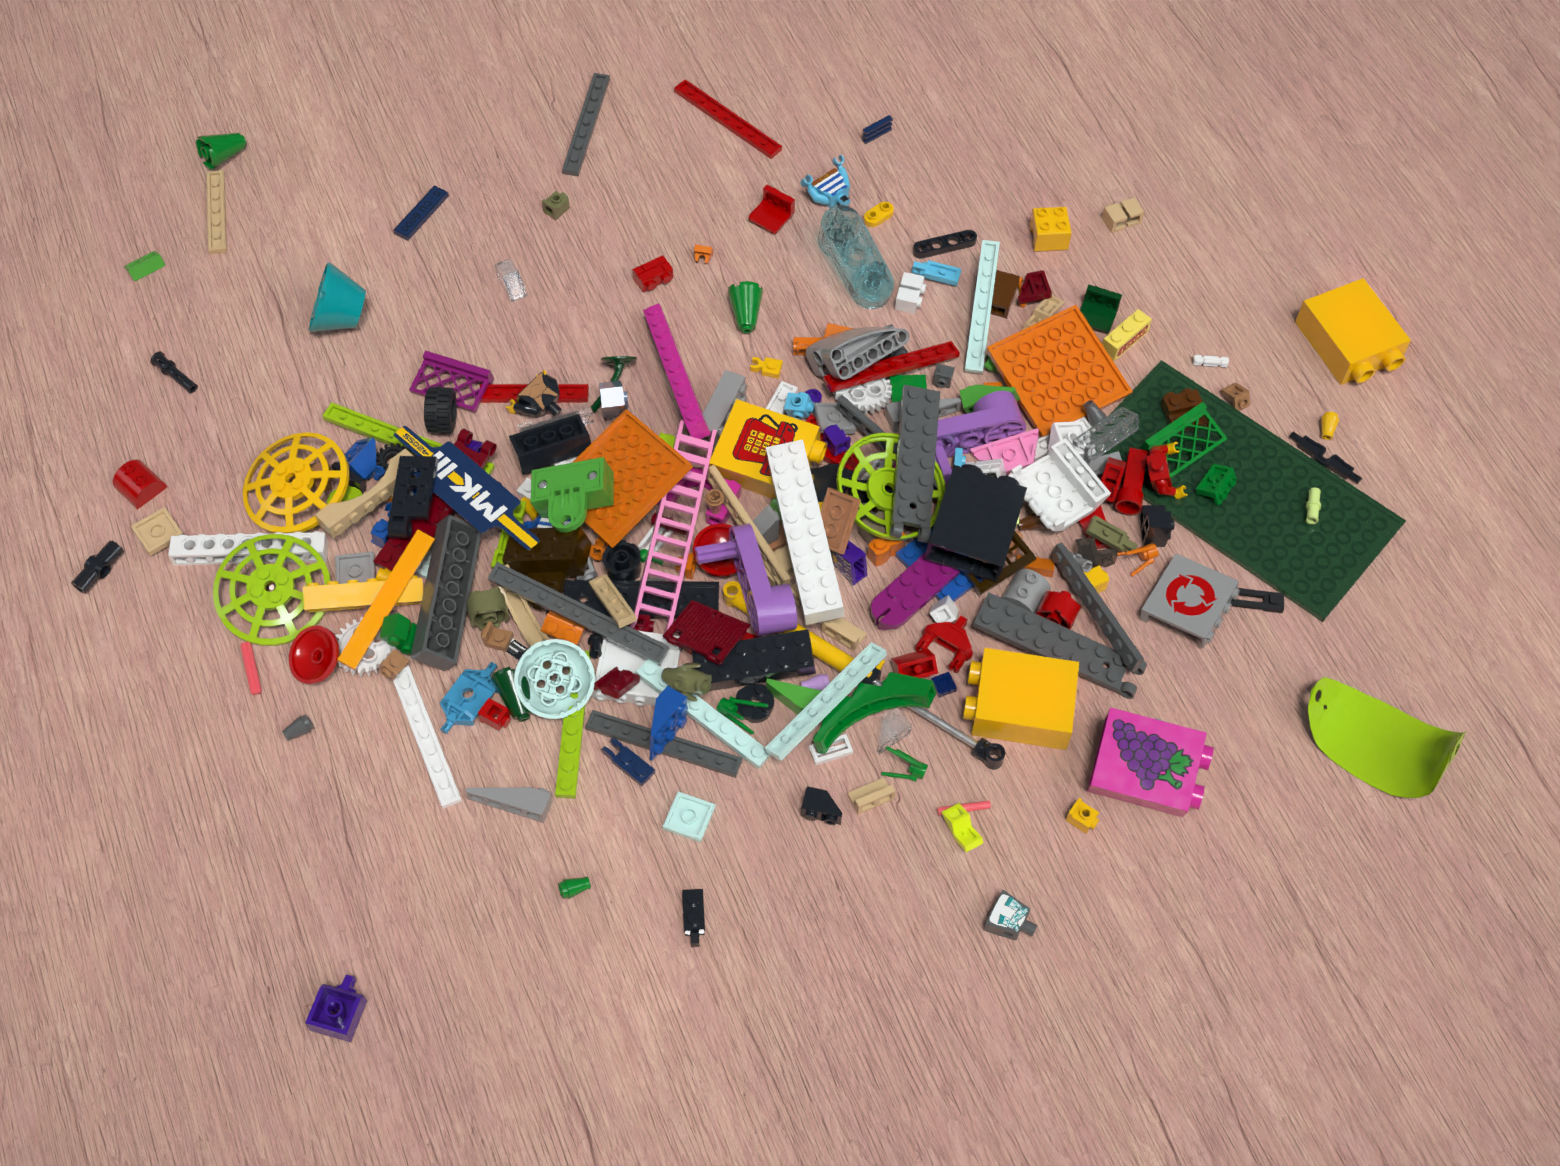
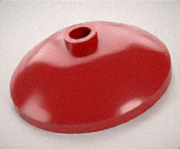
M713 524L702 529L697 534L693 543L695 561V547L728 542L729 527L731 525ZM732 558L702 564L697 563L703 571L714 576L726 577L736 574Z
M315 625L305 628L296 636L289 651V667L291 673L298 681L305 684H317L324 681L333 672L339 656V645L333 632L323 626Z

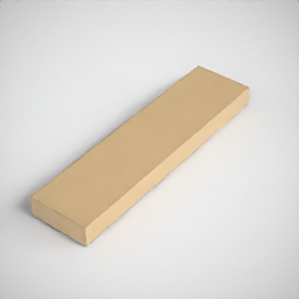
M606 574L589 581L591 589L619 628L637 621L635 613Z

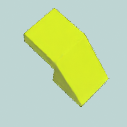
M960 803L942 811V815L955 841L965 852L983 844V838L972 827L970 814Z

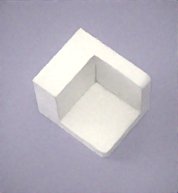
M949 595L933 603L930 614L936 623L952 622L956 620L959 612Z

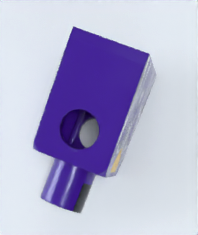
M848 540L844 554L830 550L834 566L852 585L868 576L866 553Z

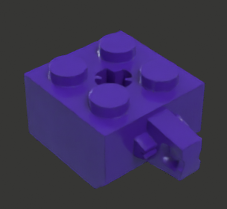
M345 975L342 984L336 987L325 984L320 986L305 1022L310 1031L347 1042L352 1041L367 1003L364 995L357 994L356 990L353 989L356 983L355 977Z

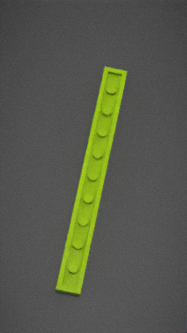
M331 402L322 415L323 420L369 438L373 437L388 445L394 443V446L398 443L401 447L402 445L405 446L394 437V433L400 428ZM419 436L431 447H440L443 445L433 440ZM405 446V448H406L411 454H414L410 449H408V448ZM487 462L483 470L491 475L495 466L493 463Z

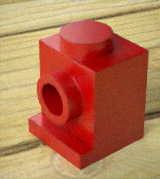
M490 698L487 699L477 713L481 723H485L498 731L502 727L506 728L511 720L509 709Z

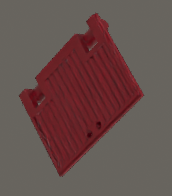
M692 600L663 634V637L674 646L679 648L684 646L704 655L707 660L720 665L751 624ZM676 631L682 633L679 638L673 637ZM715 647L721 650L718 655L712 653Z

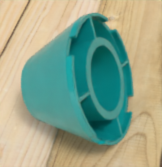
M327 262L316 302L314 303L309 324V331L312 332L356 328L363 308L366 290L330 262Z

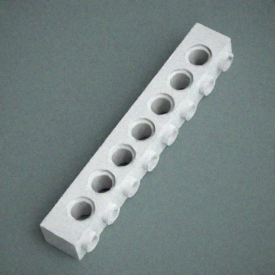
M325 532L274 533L293 536L305 541L320 554L324 562H327L329 542ZM237 533L234 535L199 534L193 536H171L168 556L173 565L221 564L227 555L240 544L257 536L267 534ZM266 539L255 542L254 545L257 551L269 548L282 549L286 540ZM295 542L293 543L289 552L298 556L303 562H317L307 549ZM247 547L235 554L227 564H239L249 556L250 553ZM279 554L262 555L260 558L263 563H275ZM286 557L284 563H294L295 561Z

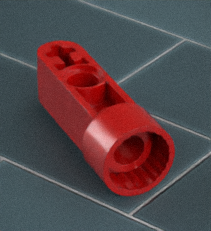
M1129 447L1122 488L1117 492L1115 508L1120 513L1135 515L1141 512L1144 498L1142 485L1147 461L1146 456L1148 455L1146 450Z

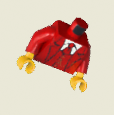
M1173 442L1166 445L1153 446L1150 448V455L1146 456L1154 492L1175 496L1176 499L1187 496L1188 494L1183 492V490L1187 489L1186 486L1172 487L1166 455L1178 453L1179 450L1175 449V445L1178 443Z

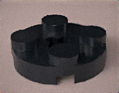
M764 684L747 685L738 690L736 694V699L756 700L760 703L768 704L767 708L735 704L738 706L737 713L743 716L744 719L749 720L750 723H760L767 720L774 710V696Z

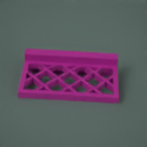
M425 350L422 356L424 360L409 391L425 397L429 387H444L445 384L453 381L456 386L453 388L454 392L458 391L460 396L456 399L457 407L475 413L488 385L492 384L494 380L491 371ZM427 366L434 368L435 372L425 376L424 371ZM444 372L450 373L451 377L441 381L440 374ZM437 376L439 382L430 386L427 380ZM460 377L467 379L466 383L459 386L455 381ZM424 381L428 386L422 390L416 389L418 384ZM477 382L483 383L480 389L473 390L472 384ZM470 386L472 392L462 396L460 390ZM474 396L475 401L472 406L465 404L464 400Z

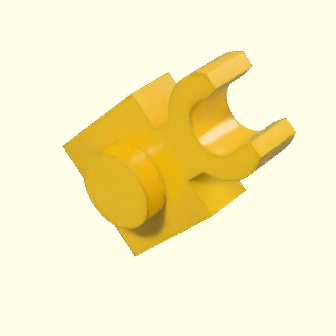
M758 357L752 358V363L757 365H750L751 372L762 371V376L779 379L783 360L765 357V361H761Z

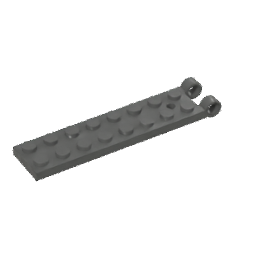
M910 385L903 386L890 528L891 537L901 538L903 525L919 528L918 542L929 543L940 391ZM910 504H914L916 509H911Z
M988 592L973 627L1033 655L1079 662V676L1112 690L1125 698H1134L1137 686L1131 682H1122L1126 669L1129 670V668L1124 664L1116 650ZM1143 660L1139 669L1132 673L1143 675L1147 663ZM1103 663L1108 664L1109 668H1104Z

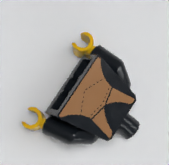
M543 370L517 395L516 401L518 403L511 399L509 401L511 406H505L510 414L519 412L542 417L548 411L554 417L558 416L562 409L556 404L560 395L557 380Z

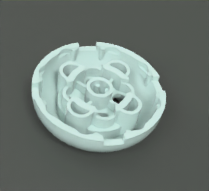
M547 639L532 645L520 657L514 673L516 693L522 704L532 713L549 719L564 718L577 710L579 711L589 700L595 683L594 668L587 654L576 644L563 639ZM550 661L551 667L548 669L543 668V662ZM568 666L570 672L563 674L562 668ZM553 674H556L557 678L555 680H551L550 675L552 676ZM523 676L527 678L529 683L530 700L524 696L521 688ZM544 680L545 686L539 688L537 687V682ZM562 685L564 687V691L562 693H557L556 687ZM577 692L578 698L573 699L570 694Z

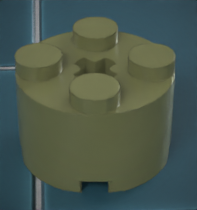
M491 588L481 592L473 591L469 594L470 597L466 601L470 624L473 628L477 626L479 630H482L483 627L487 626L488 621L493 622L494 627L498 628L501 626V622L505 620L506 623L509 620L505 596L499 588Z

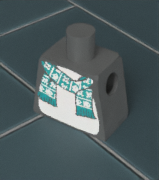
M1002 890L985 923L984 931L1011 940H1017L1021 931L1033 936L1038 925L1027 920L1030 913L1029 907Z

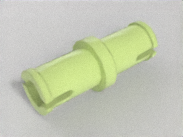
M1311 488L1308 491L1306 522L1312 525L1319 521L1318 515L1321 509V490L1319 488Z

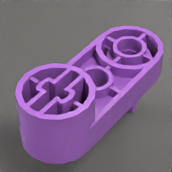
M996 391L987 394L975 403L972 413L938 420L935 461L942 471L945 484L948 483L952 472L947 458L954 457L955 448H963V454L971 453V448L1025 432V421L1015 396L1011 392Z
M750 523L729 527L728 542L695 547L698 564L733 559L751 625L756 636L797 628V611L791 587L788 583L770 586L755 533Z

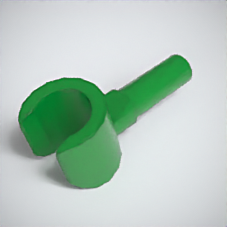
M647 549L640 550L641 563L646 561ZM656 558L651 560L659 565L664 563V561Z

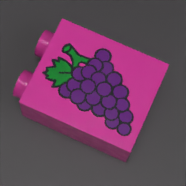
M1110 707L1105 717L1087 792L1183 817L1188 813L1189 807L1197 810L1200 808L1205 786L1195 784L1199 768L1208 771L1214 747L1204 745L1206 732Z

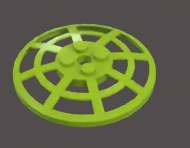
M877 433L861 438L846 451L837 471V490L843 492L842 486L849 487L853 497L858 499L857 490L867 492L870 501L864 506L860 502L854 522L868 533L888 540L915 538L918 536V531L902 535L901 538L890 536L896 469L892 468V460H897V454H893L894 443H898L899 435ZM886 441L885 452L874 453L866 458L859 449L863 445L872 442ZM854 453L860 463L855 468L851 480L842 478L845 463ZM877 459H884V467L876 471L869 463ZM936 461L934 478L937 490H933L932 498L938 499L935 512L931 517L930 528L936 522L946 491L943 474ZM862 468L870 476L867 484L857 482ZM885 486H890L893 493H888L885 490ZM874 507L883 510L885 520L874 516L869 511ZM866 515L872 521L885 525L886 534L870 528L860 518Z
M267 534L249 539L227 555L216 573L213 585V600L217 614L232 634L243 641H249L251 644L278 646L293 642L302 630L317 625L325 612H316L306 625L296 630L292 620L304 610L303 592L295 590L294 579L304 575L307 586L308 583H312L310 573L321 569L324 585H327V582L331 581L327 565L311 545L296 537L284 534ZM266 539L286 540L282 549L269 548L257 551L254 545L255 542ZM295 542L307 549L317 562L306 566L298 556L289 552L293 543ZM247 547L250 555L239 563L234 572L224 570L231 558L241 549ZM279 554L275 564L264 565L260 556ZM286 557L295 561L300 568L289 572L282 566ZM253 560L257 569L250 576L240 574L244 566ZM220 578L230 579L229 593L231 602L221 608L218 595ZM236 581L246 583L247 593L239 598H236L235 593ZM275 583L276 588L273 591H266L267 584ZM292 597L302 600L297 608L288 614L285 605L290 602ZM251 600L257 606L255 616L252 617L241 608V605ZM235 609L242 618L252 623L249 635L234 627L225 615ZM265 610H278L281 618L275 620H262ZM285 624L289 635L278 638L257 637L260 626L273 627Z

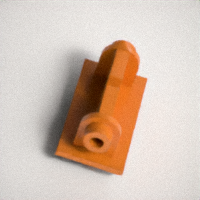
M793 337V355H806V350L810 345L826 337Z

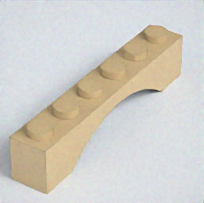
M406 449L402 450L390 459L386 473L371 490L352 500L330 503L316 513L315 516L319 526L332 538H335L337 535L342 534L349 526L357 523L368 512L373 511L383 501L388 500L394 492L399 457L413 455Z
M493 583L494 587L499 588L504 594L508 612L528 648L535 643L550 639L544 632L540 631L541 626L525 598ZM550 661L543 662V668L548 669L551 667Z

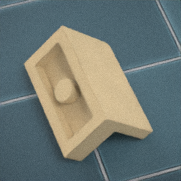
M843 618L832 619L822 623V633L852 651H855L866 637V632Z
M881 778L848 792V797L859 815L894 800L896 791L893 785L888 786L886 780Z

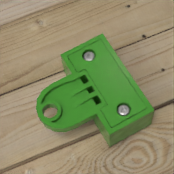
M604 457L532 470L530 502L541 518L548 517L555 530L560 532L574 531L585 521L588 509L614 504V472ZM571 519L569 524L563 525L566 520Z

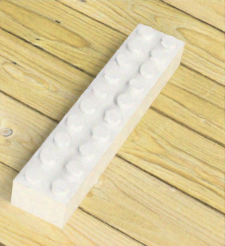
M803 440L766 447L768 464L805 623L809 625L844 617V607Z

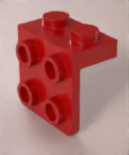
M766 185L763 188V200L751 212L749 221L776 234L795 213V199L776 188Z

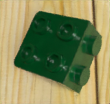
M1088 284L1080 311L1092 329L1105 333L1110 332L1119 309L1122 294Z

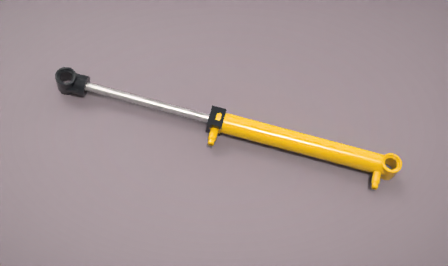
M735 581L727 582L723 587L724 603L729 607H736L749 615L740 584ZM797 623L796 629L778 632V634L806 630L807 628ZM809 630L813 656L839 672H842L855 659ZM883 659L861 683L882 686V681H880L881 668L885 660ZM909 707L974 747L972 754L984 760L988 768L998 769L1003 765L1006 749L1002 744L992 743L984 737L978 741L926 708ZM991 754H997L999 757L994 758Z

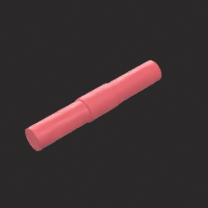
M990 801L961 804L967 812L991 808ZM952 806L938 807V816L942 815V811Z

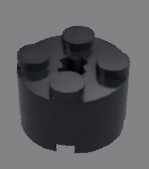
M620 540L613 548L607 545L602 555L604 574L611 581H634L638 579L642 570L639 548L633 543L626 542V540Z

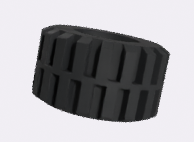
M429 387L424 401L425 427L428 433L451 434L455 428L457 416V401L454 389L449 387Z

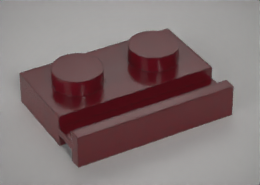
M615 667L594 683V690L597 691L599 689L601 693L619 699L640 682V675L634 674L629 670L623 669L620 671L618 667Z

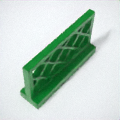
M1204 402L1154 434L1141 445L1142 449L1149 453L1150 448L1153 446L1165 445L1163 444L1164 442L1169 444L1172 437L1180 439L1179 447H1175L1177 451L1179 450L1177 459L1167 458L1168 462L1176 463V470L1170 473L1171 478L1228 439L1206 411L1207 406ZM1202 416L1208 421L1207 427L1198 426V421ZM1186 427L1194 429L1193 437L1184 436V429ZM1197 429L1207 431L1206 440L1196 438ZM1210 432L1217 433L1220 440L1217 442L1209 441ZM1183 439L1192 441V449L1182 448ZM1196 442L1205 443L1203 452L1195 450ZM1181 451L1191 453L1188 462L1180 460Z

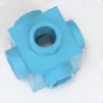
M804 392L788 393L784 407L787 415L799 420L807 419L810 416V412L812 413L814 409V402H812L810 396Z

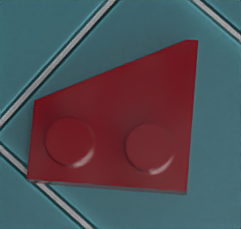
M1044 270L1026 274L1025 282L1021 288L1022 292L1018 296L1019 304L1052 298V291Z

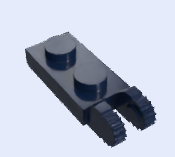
M614 737L610 740V743L619 751L617 755L605 746L601 749L603 754L616 767L640 786H643L656 773L653 767L629 748L624 747Z

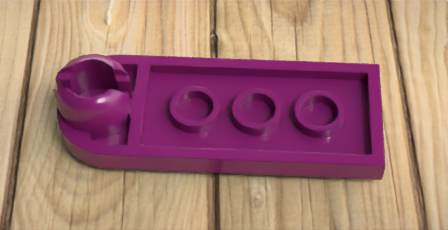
M924 553L873 599L871 615L874 625L876 626L879 623L878 629L880 630L901 627L959 575L960 571L925 560Z

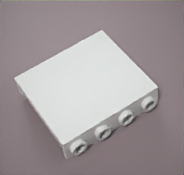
M639 631L669 646V650L661 665L657 664L663 670L668 667H678L682 647L679 648L668 643L663 634ZM604 638L595 682L615 667H618L620 671L624 669L636 674V671L647 659ZM641 679L636 686L619 699L603 694L599 689L595 691L593 688L592 697L601 701L608 699L614 700L617 703L629 702L638 706L651 705L654 707L656 698L660 695V693Z

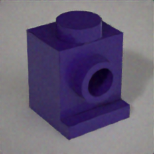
M837 424L828 426L823 432V441L827 443V447L834 456L850 448L851 438L849 436L846 437L845 432L842 429L840 430Z

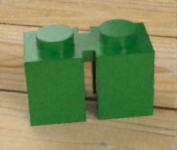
M400 613L385 616L380 638L386 641L387 644L395 646L401 653L410 655L417 624L414 622L410 623V620Z

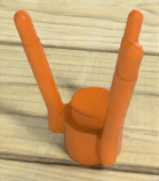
M1151 543L1131 551L1111 553L1108 557L1138 553L1141 560H1146V562L1130 574L1133 577L1146 566L1154 563V558L1158 557L1159 552L1156 545Z

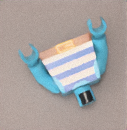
M842 155L838 157L840 163L837 162L836 157L832 160L833 165L838 167V169L830 170L815 181H813L811 175H806L805 179L803 178L800 181L802 187L808 188L807 191L815 203L826 205L829 208H833L837 204L845 208L850 204L851 200L848 198L850 182L847 171L842 166L844 163Z

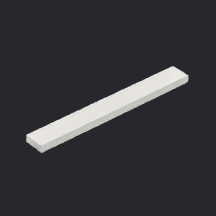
M406 666L393 682L442 809L462 802L411 670L409 666Z

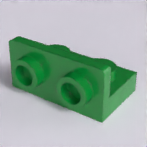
M1213 463L1196 487L1197 494L1214 498L1215 505H1220L1226 499L1231 488L1236 484L1237 478L1234 469Z

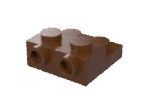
M1186 388L1178 394L1174 392L1165 394L1160 406L1168 423L1171 424L1203 401L1197 389L1191 390V388ZM1204 416L1199 419L1198 426H1208V421ZM1186 427V428L1184 429V432L1190 431V430H1194V429H1193V428H1187V427Z

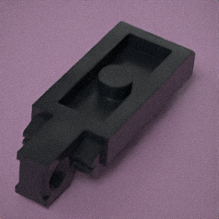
M703 889L682 890L685 936H691V948L700 947L699 935H704L705 932Z

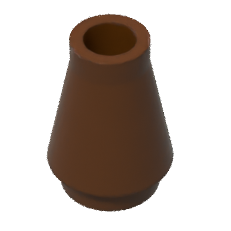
M1035 513L1020 519L1018 525L1020 531L1039 530L1046 526L1039 519L1041 516H1037Z

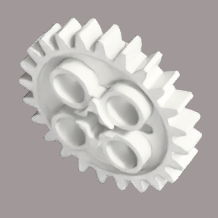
M885 377L833 392V394H835V399L843 395L867 415V411L874 414L875 409L880 412L881 407H886V403H889L891 398L892 386L890 385V380H886Z
M353 619V625L346 623V630L340 628L341 635H335L339 645V656L360 624L355 619ZM380 629L356 670L340 662L338 664L340 668H344L345 672L350 670L352 675L358 672L359 676L362 677L363 673L366 672L370 676L371 671L378 674V667L381 662L386 659L393 649L397 651L398 649L380 638Z

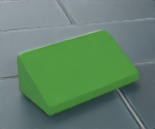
M153 251L125 265L124 268L131 278L137 281L164 267L165 263L161 255Z

